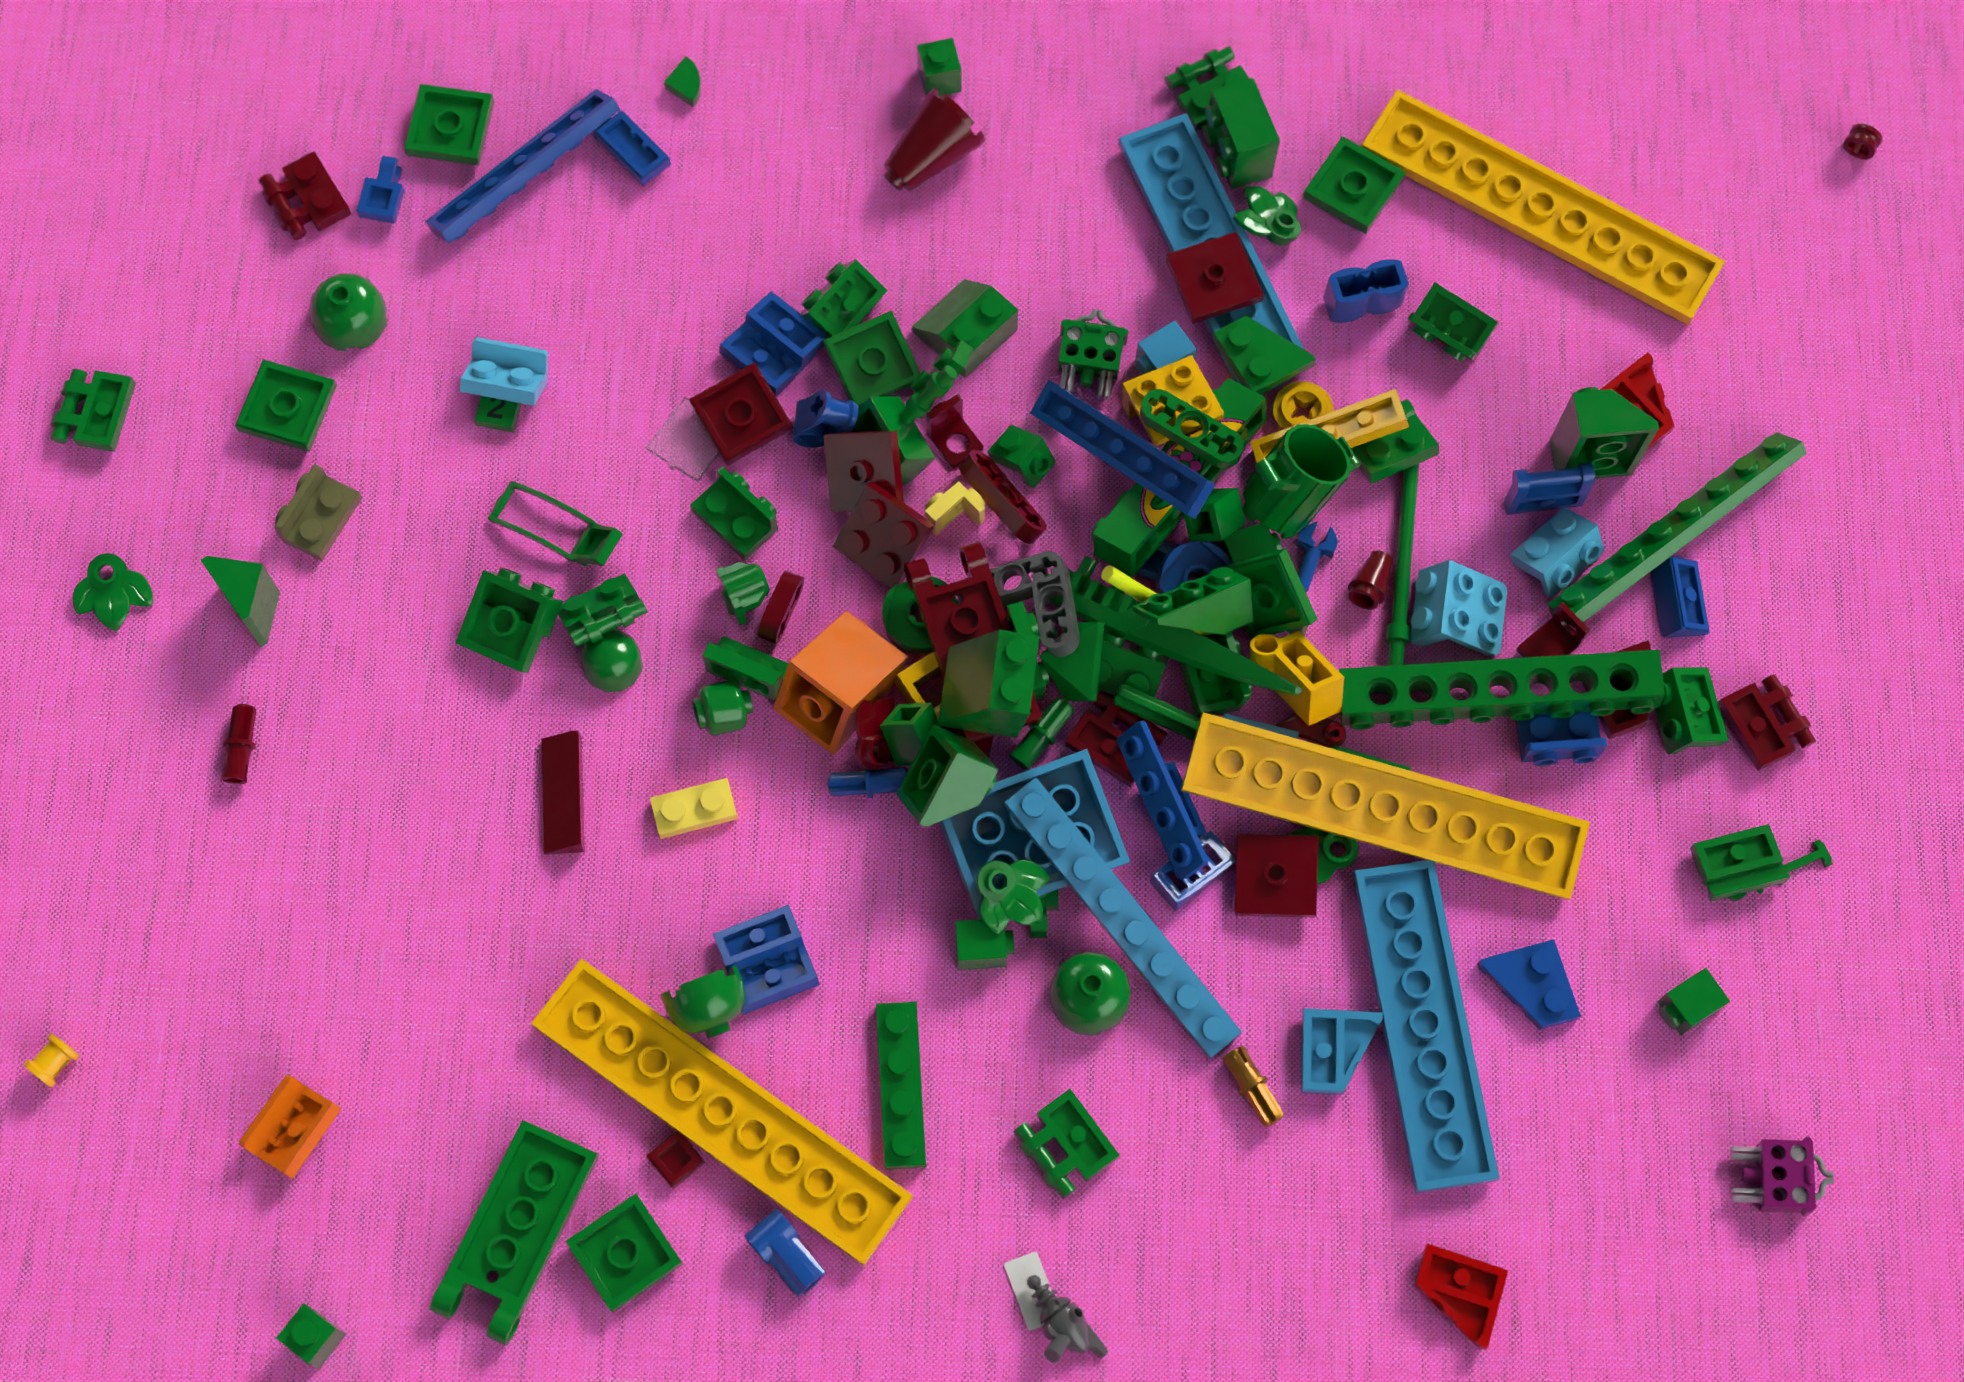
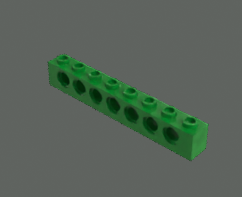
M1660 650L1339 669V672L1344 676L1342 711L1340 712L1341 724L1343 726L1350 725L1355 730L1370 729L1374 727V724L1390 723L1392 727L1397 728L1408 727L1416 721H1430L1433 725H1447L1453 723L1454 719L1468 718L1474 723H1485L1492 721L1494 717L1510 716L1512 720L1522 721L1531 719L1537 714H1550L1552 718H1567L1573 716L1574 712L1589 711L1593 716H1605L1614 713L1615 710L1630 709L1635 714L1652 712L1655 708L1660 707L1665 696ZM1622 679L1627 682L1630 689L1626 691L1616 690L1612 687L1610 680ZM1573 681L1584 682L1590 691L1577 693L1571 688L1570 683ZM1540 683L1545 685L1550 693L1539 696L1534 694L1529 686ZM1493 686H1503L1509 691L1510 695L1505 698H1498L1492 695L1489 689ZM1454 688H1462L1469 693L1470 697L1466 700H1457L1450 695L1449 691ZM1421 690L1426 692L1430 699L1419 703L1414 701L1409 694L1413 691ZM1374 693H1384L1391 701L1385 705H1377L1371 701L1370 696Z

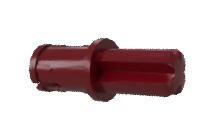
M237 704L232 709L229 735L227 739L223 740L226 752L221 780L231 784L247 783L250 753L256 747V744L252 742L256 718V708L254 706Z

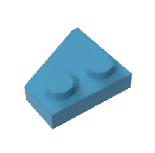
M1304 1008L1302 1011L1301 1093L1342 1095L1383 1019V1012Z

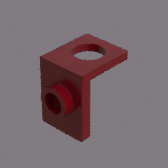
M959 394L937 404L927 413V435L952 468L959 466L972 450L981 452L984 449L983 444L963 419V399ZM960 434L968 439L969 446L964 452L955 453L947 447V440L952 435Z
M1562 602L1551 619L1523 641L1516 651L1523 658L1570 655L1581 646L1590 629ZM1565 618L1574 625L1576 631L1568 625Z

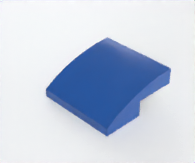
M771 291L746 313L745 322L720 344L719 353L740 370L755 362L777 397L813 359L823 346L822 342L827 339L828 335Z
M789 904L713 933L728 976H730L728 970L731 966L735 965L738 966L746 991L745 1006L742 1010L743 1015L820 985Z

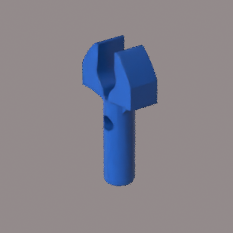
M1317 522L1307 525L1306 528L1304 527L1296 543V546L1303 548L1305 552L1298 572L1305 592H1308L1320 558L1324 556L1333 558L1338 544L1336 534L1330 526L1325 542L1320 543L1318 547L1314 546L1315 542L1312 537Z

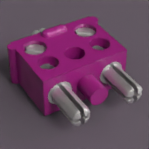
M1805 1137L1802 1141L1762 1139L1757 1144V1147L1732 1146L1730 1149V1153H1740L1730 1154L1732 1161L1757 1162V1168L1743 1167L1742 1178L1743 1182H1758V1188H1733L1731 1191L1733 1195L1731 1196L1732 1201L1759 1203V1211L1800 1212L1802 1216L1806 1217L1815 1210L1816 1200L1824 1196L1826 1186L1834 1183L1833 1172L1827 1171L1821 1157L1814 1154L1813 1141L1810 1137ZM1771 1151L1778 1152L1780 1159H1775ZM1814 1160L1817 1162L1821 1174L1829 1177L1822 1180L1817 1194H1815ZM1772 1171L1779 1173L1781 1180H1776L1772 1176ZM1773 1192L1779 1193L1782 1201H1777L1773 1197Z

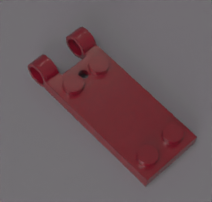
M980 542L959 548L961 563L969 578L935 588L930 569L924 558L904 564L905 577L911 592L914 594L943 681L949 647L996 630L1012 631L988 565L984 548ZM960 596L963 599V603L956 605L953 603L952 598ZM1032 692L1030 715L1024 726L1040 722L1042 719L1034 692ZM960 729L962 736L973 742L995 736V734Z

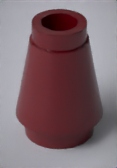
M1379 550L1372 551L1370 557H1368L1348 585V597L1354 605L1362 609L1373 610L1377 608L1378 604L1384 602L1393 562L1389 554Z

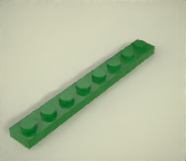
M1778 432L1765 438L1759 446L1747 455L1737 459L1731 467L1716 478L1708 481L1703 488L1688 499L1680 502L1675 509L1659 521L1652 523L1646 531L1631 542L1623 545L1618 552L1602 564L1592 568L1590 573L1574 585L1564 589L1558 597L1547 604L1551 615L1553 616L1557 607L1564 602L1582 622H1585L1806 455L1803 441ZM1565 618L1566 622L1574 627V625L1567 618Z

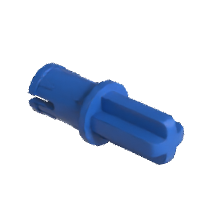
M907 767L831 773L828 778V789L832 796L867 794L868 798H873V794L897 793L908 772Z

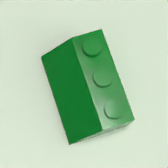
M1582 388L1572 393L1549 440L1554 469L1574 468L1579 463L1592 462L1595 470V479L1633 475L1659 430L1658 421L1612 389Z

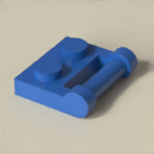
M1592 462L1579 463L1574 468L1529 473L1526 469L1514 470L1512 473V485L1504 499L1506 515L1562 509L1563 507H1582L1595 482V470Z

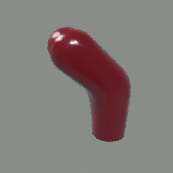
M1296 713L1274 725L1299 732L1298 738H1309L1330 748H1334L1335 745H1342L1346 739V731L1343 725L1328 718L1308 726Z

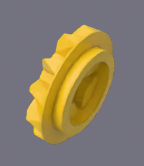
M1300 381L1291 383L1279 391L1274 400L1272 416L1277 421L1278 429H1286L1333 412L1334 406L1329 394L1323 388L1311 382ZM1296 405H1299L1301 408L1313 405L1308 419L1303 415L1293 418L1297 409Z

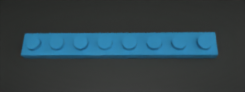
M1037 777L1003 803L1208 1058H1212L1242 1033Z

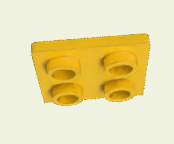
M1192 355L1122 383L1123 409L1129 419L1139 416L1154 445L1163 444L1170 441V439L1148 427L1140 417L1142 400L1152 390L1162 389L1168 391L1217 421L1224 418L1222 407ZM1159 402L1156 407L1152 406L1151 413L1157 416L1160 412H1164L1165 405ZM1178 411L1175 412L1174 418L1171 417L1169 425L1174 427L1176 418L1180 414ZM1188 420L1181 424V431L1184 435L1202 428L1194 420Z

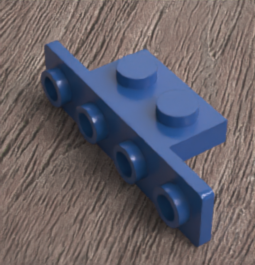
M1145 721L1136 722L1117 738V744L1178 879H1188L1209 862L1199 840L1206 833V830L1189 793L1181 791L1183 780L1175 762L1164 763Z

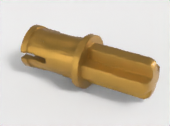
M1240 1046L1238 1049L1236 1048L1226 1054L1222 1060L1240 1088L1238 1091L1239 1095L1246 1096L1262 1125L1268 1127L1280 1121L1284 1115L1266 1085L1268 1078L1260 1074L1245 1046Z

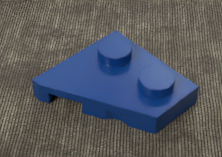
M1554 939L1479 960V969L1484 974L1488 973L1504 989L1502 993L1513 1004L1520 1006L1524 1010L1525 1016L1539 1030L1574 1021L1581 1017Z

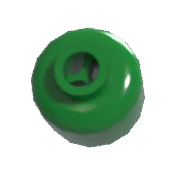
M733 680L703 686L698 691V698L692 699L693 710L699 729L705 728L712 736L743 729L747 724V714L753 713V704L749 691H741L739 685Z

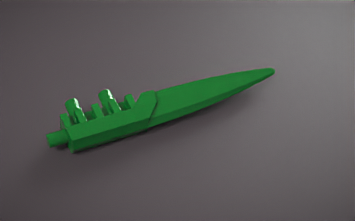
M1084 555L1077 571L1073 572L1068 568L1077 617L1088 622L1105 623L1104 629L1174 660L1217 675L1292 695H1299L1303 692L1302 688L1190 629L1158 625L1134 613L1133 606L1140 604L1137 600L1124 595L1123 591L1113 585L1108 588L1100 582L1090 579L1098 564L1096 560ZM1060 596L1054 597L1049 602L1051 605L1060 608L1064 598Z

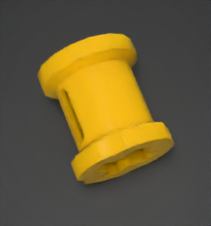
M51 1032L47 1036L49 1040L47 1044L32 1060H26L23 1065L52 1088L56 1084L55 1077L71 1060H77L80 1055Z

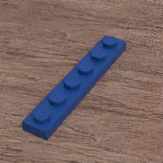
M598 89L592 91L427 219L425 222L432 233L447 243L463 237L474 223L482 217L491 215L501 202L510 195L522 191L528 181L537 174L550 169L555 160L567 151L577 148L582 143L583 138L611 119L620 110L615 99Z
M1050 380L1047 381L1030 411V414L1194 519H1196L1216 485Z

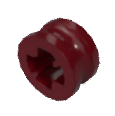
M1863 123L1855 124L1843 143L1844 148L1850 155L1863 160L1871 159L1882 142V135L1870 125Z

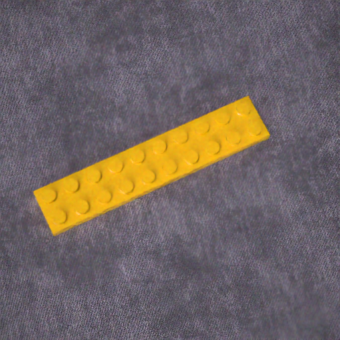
M1398 89L1361 146L1405 171V176L1687 325L1690 324L1726 262Z
M1204 712L1200 717L1181 787L1183 792L1416 858L1434 861L1441 865L1565 900L1571 899L1590 822Z
M582 958L531 1023L533 1028L674 1130L680 1132L692 1143L862 1266L867 1264L913 1199V1195Z

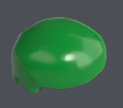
M613 629L602 634L603 639L593 644L591 641L584 643V648L581 649V661L589 683L604 692H619L630 687L636 682L643 668L640 649L634 638L621 629Z

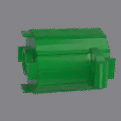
M1297 424L1290 430H1287L1269 454L1255 465L1256 470L1247 479L1244 487L1243 496L1246 503L1243 506V512L1251 523L1257 519L1263 526L1281 534L1282 539L1296 536L1299 531L1307 527L1348 479L1349 473L1358 469L1361 463L1343 436L1336 439L1331 433L1316 427V425Z

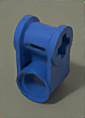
M818 390L812 396L799 400L796 403L793 441L800 446L817 448L824 446V434L850 432L858 418L857 403L851 400L843 402L832 398L830 393L825 390Z

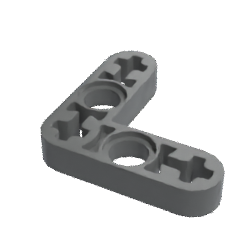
M1051 551L1042 552L990 569L1003 607L1034 598L1040 640L1051 655L1066 657L1077 649L1080 635L1070 574L1061 556ZM1054 566L1051 569V575L1045 577L1044 575L1048 573V568ZM1022 576L1021 583L1017 588L1013 590L1004 589V585L1010 577ZM958 596L959 601L963 603V599ZM1059 596L1064 598L1059 609L1051 612L1045 610L1050 599ZM1054 624H1059L1064 631V634L1061 636L1062 641L1058 643L1055 642L1058 639V631Z

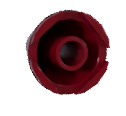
M934 88L927 94L886 160L884 166L887 172L884 176L898 191L903 187L911 191L981 147L986 139L981 131L977 135L973 133L970 127L975 122L954 100L945 93L938 98V89Z

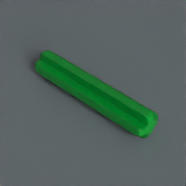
M1121 684L1117 689L1113 701L1115 706L1194 741L1200 718L1126 684Z

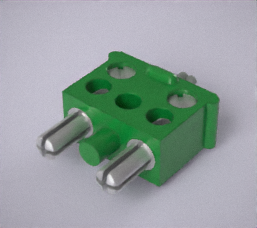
M1095 309L1088 316H1080L1076 320H1062L1060 328L1062 342L1058 361V371L1062 372L1060 386L1065 389L1067 373H1070L1067 391L1070 393L1073 390L1075 374L1081 375L1079 385L1083 387H1092L1094 377H1100L1097 397L1102 399L1104 381L1107 378L1104 400L1109 399L1112 379L1118 380L1122 348L1127 344L1128 330L1123 327H1116L1113 321L1103 317V311ZM1097 315L1099 321L1103 324L1089 323L1083 321H1091Z

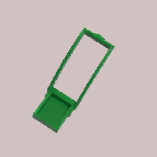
M514 481L509 483L506 490L497 499L494 509L487 518L494 524L517 532L547 547L565 559L586 567L589 564L604 566L623 535L615 527L596 524L595 521L570 506ZM515 489L549 502L588 524L570 554L529 531L498 519L499 514Z

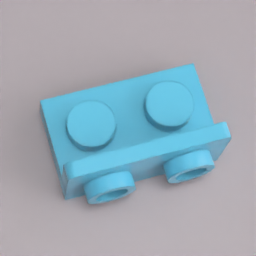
M476 337L472 342V360L460 378V392L535 406L547 385L548 352L543 349Z

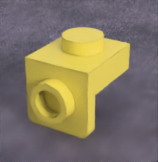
M958 481L944 494L939 492L928 501L925 506V518L935 524L931 531L935 536L963 511L979 526L985 521V502L973 488L967 490Z

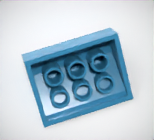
M1087 749L995 782L993 789L990 793L985 794L979 806L938 822L949 852L979 919H981L979 909L982 896L976 887V876L979 869L987 862L1003 861L1010 865L1018 860H1028L1038 864L1049 875L1048 882L1036 891L1039 896L1068 886V883L1003 804L1035 777L1038 778L1110 869L1130 863L1129 856ZM996 874L992 879L994 888L998 889L1003 884V878L1000 874Z

